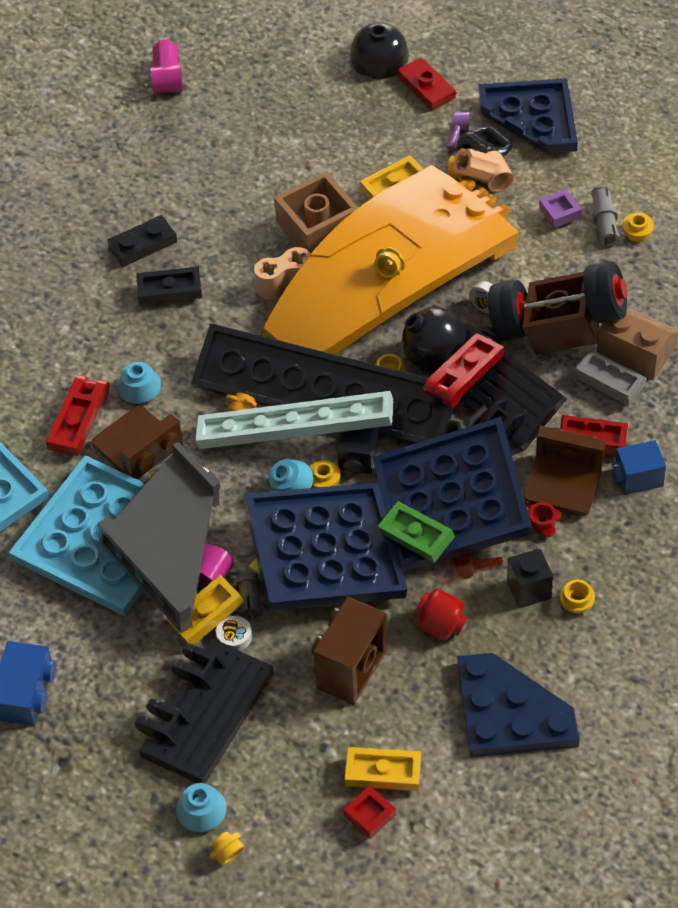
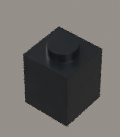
M378 427L341 432L337 448L338 467L340 470L354 474L372 473L373 457L376 455L378 447Z
M541 548L508 558L507 583L518 608L552 599L553 574Z

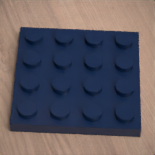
M501 417L373 457L387 514L399 501L452 529L455 538L435 563L534 533ZM395 542L403 573L435 564Z
M378 482L245 494L244 505L269 611L343 604L347 597L360 602L406 598L408 589L395 542L382 535L377 527L387 515Z

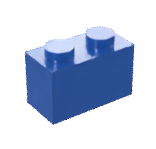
M7 640L0 662V721L35 726L38 714L44 712L47 703L46 687L48 682H53L56 674V662L52 661L48 646Z

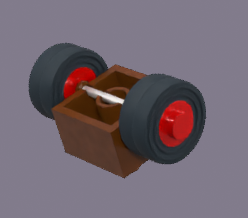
M614 261L589 265L585 268L584 272L529 282L528 293L519 280L496 283L488 291L489 317L494 332L503 341L527 337L535 354L597 344L600 323L620 320L626 316L627 286L619 266Z

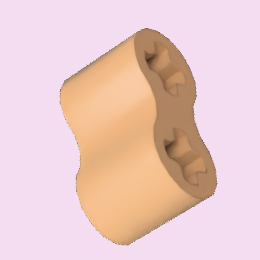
M294 247L287 250L280 257L259 260L254 267L257 294L267 300L280 297L301 266L309 258L310 252L302 247Z

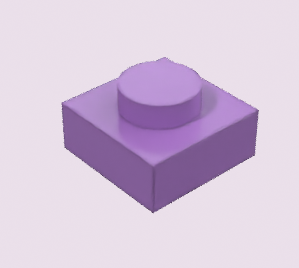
M567 189L539 199V209L553 228L581 218L582 209Z

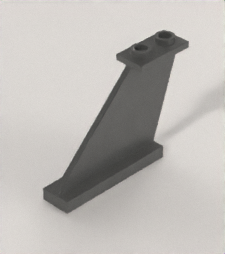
M177 442L173 444V454L120 514L114 520L108 516L98 522L97 525L100 545L182 633L192 627V615L212 506L215 508L220 505L219 489L221 486L215 474L211 471L207 472L200 465L197 456L192 451H187Z

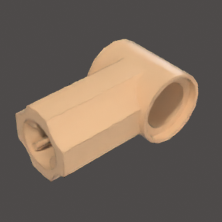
M468 148L466 150L460 149L454 156L453 169L457 175L484 182L492 192L503 191L513 182L514 176L503 156L498 151H491L485 154Z

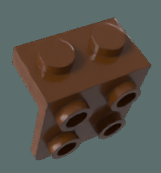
M143 406L134 407L92 439L93 447L120 472L135 479H139L172 454L173 444L179 442L183 445L180 420L173 414H169L160 421Z
M540 425L537 434L536 456L524 491L525 502L528 504L546 502L559 511L580 516L588 515L604 466L606 440L592 435H581L567 432L560 428Z

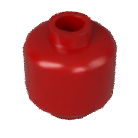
M434 589L431 593L425 591L413 614V617L417 618V628L440 641L447 640L452 633L458 636L468 618L462 615L464 610L463 602L441 589Z

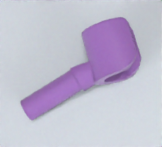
M456 112L453 114V129L447 145L448 150H454L460 130H469L470 113Z

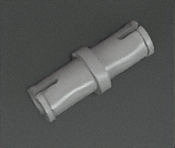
M599 185L591 191L595 209L593 221L598 225L600 244L613 246L620 240L616 225L618 213L612 204L610 187L607 186L605 188V185Z

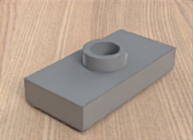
M592 349L589 350L573 370V377L627 406L633 402L645 387L647 379Z

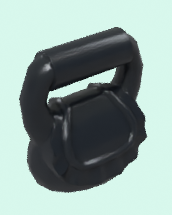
M493 126L467 130L457 140L456 144L458 151L468 148L485 154L491 151H498L502 156L508 155L512 150V141ZM483 135H485L487 138H489L492 142H494V143H495L496 145H498L500 148L496 147L494 144H492V143L489 142L487 139H485Z

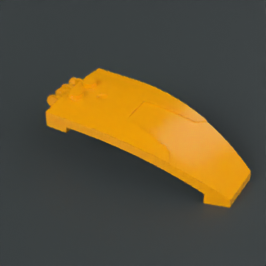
M432 165L365 202L339 223L321 241L281 295L263 327L262 336L337 355L396 313L489 257L492 260H496L515 249L519 231L506 220L510 207L503 204L494 208L497 198L494 195H488L489 192L482 187L473 191L476 182L469 177L457 182ZM392 247L401 253L405 260V268L401 270L399 275L396 274L392 278H385L376 271L374 261L377 251L381 248L387 249Z

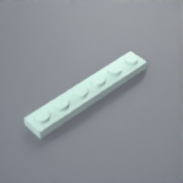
M390 391L199 415L195 442L199 449L391 426L394 399Z

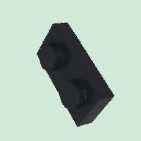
M160 215L111 237L107 241L111 252L121 266L125 267L177 243V235L163 215Z
M199 266L136 273L139 305L202 298Z

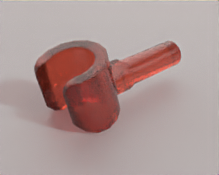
M468 553L453 558L456 566L466 565L456 569L458 576L463 579L471 578L475 570L503 565L502 557L473 560L472 556Z

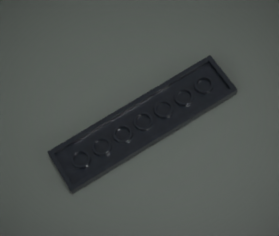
M213 323L209 325L191 381L193 387L226 396L228 394L236 396L237 393L247 394L253 397L257 404L265 406L390 391L394 399L392 425L378 427V435L411 444L447 434L454 408L443 404L442 399L438 397L431 398L423 393L424 384L428 379L426 377ZM445 383V384H444V386H446V387L451 386V385L448 384V383Z

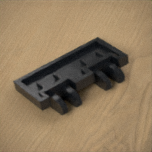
M469 322L465 325L467 333L463 345L476 333L488 338ZM458 343L455 349L452 351L453 354H455L461 348V346ZM503 350V357L461 396L459 403L472 390L464 400V403L475 412L483 405L489 409L479 423L504 415L507 417L503 422L507 438L509 439L519 427L520 429L511 440L525 451L537 437L540 425L546 426L567 399Z
M213 639L209 641L205 649L191 643L185 644L182 649L183 655L196 664L205 667L203 670L180 660L174 661L171 666L172 672L177 677L198 686V688L183 682L169 705L152 698L146 704L149 713L168 722V726L166 727L143 716L138 717L134 723L135 728L141 733L162 742V744H159L147 738L139 750L141 758L195 783L205 784L274 674L272 665Z

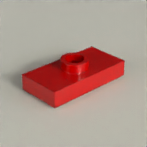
M422 57L398 69V78L431 110L456 98V90Z
M562 415L560 429L581 435H592L606 440L605 454L616 456L617 448L625 447L628 423Z

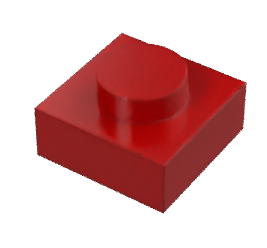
M369 785L343 809V815L364 835L371 839L396 816V808Z

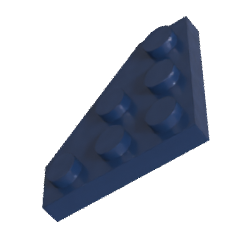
M567 78L478 84L482 115L546 153L578 150V140Z
M494 653L457 656L470 757L579 747L580 739L576 716L571 705Z

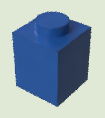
M654 440L617 448L615 463L611 464V471L614 481L616 483L620 482L626 495L663 487L666 465L657 442Z

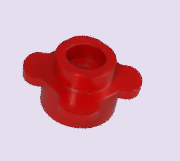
M546 502L535 503L529 507V517L533 531L542 533L544 537H552L556 533V523L562 518L561 512Z

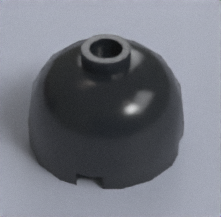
M370 23L362 27L354 36L351 44L350 57L352 67L361 75L364 73L365 75L372 76V79H386L397 75L398 69L403 67L409 59L405 37L397 27L389 23Z
M428 307L413 313L406 320L401 339L402 348L405 356L421 371L423 369L427 373H433L454 355L452 351L457 343L462 347L467 330L465 323L445 308Z

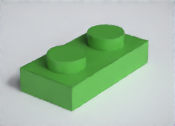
M397 501L377 526L382 535L433 563L436 562L455 538L452 529Z

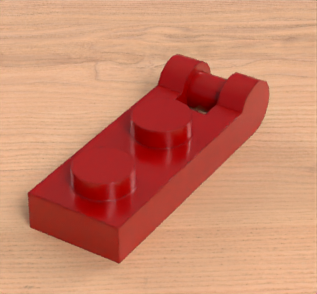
M476 333L427 379L423 387V393L431 398L438 397L442 399V403L450 408L456 407L461 396L503 357L504 346ZM445 383H448V384H450L451 386L446 387V386H444V384H445Z
M77 375L47 437L46 445L48 450L79 456L103 400H106L110 390V383L108 381L98 380L93 382L89 381L88 377Z

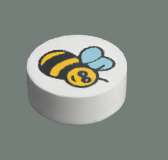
M487 281L477 282L469 292L472 304L484 313H489L488 291L493 285Z
M240 616L227 617L217 625V641L238 651L244 650L252 640L249 622Z

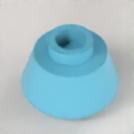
M133 362L125 366L117 381L119 396L126 402L133 404H143L151 401L158 395L161 389V380L158 374L148 364L143 362Z
M283 459L278 461L269 473L271 491L311 488L313 483L311 468L299 460Z
M196 783L189 786L180 796L176 805V815L183 827L193 832L213 830L221 824L227 810L223 795L205 783Z

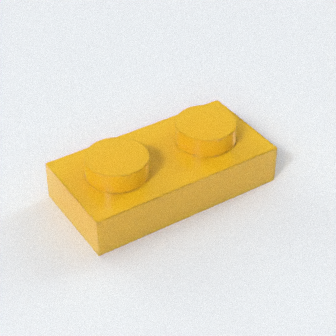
M409 155L360 180V190L370 200L386 189L424 169Z
M219 575L196 595L192 627L180 633L169 619L167 621L186 643L195 645L244 603V600Z
M348 747L345 786L367 788L370 785L372 788L419 791L421 751Z

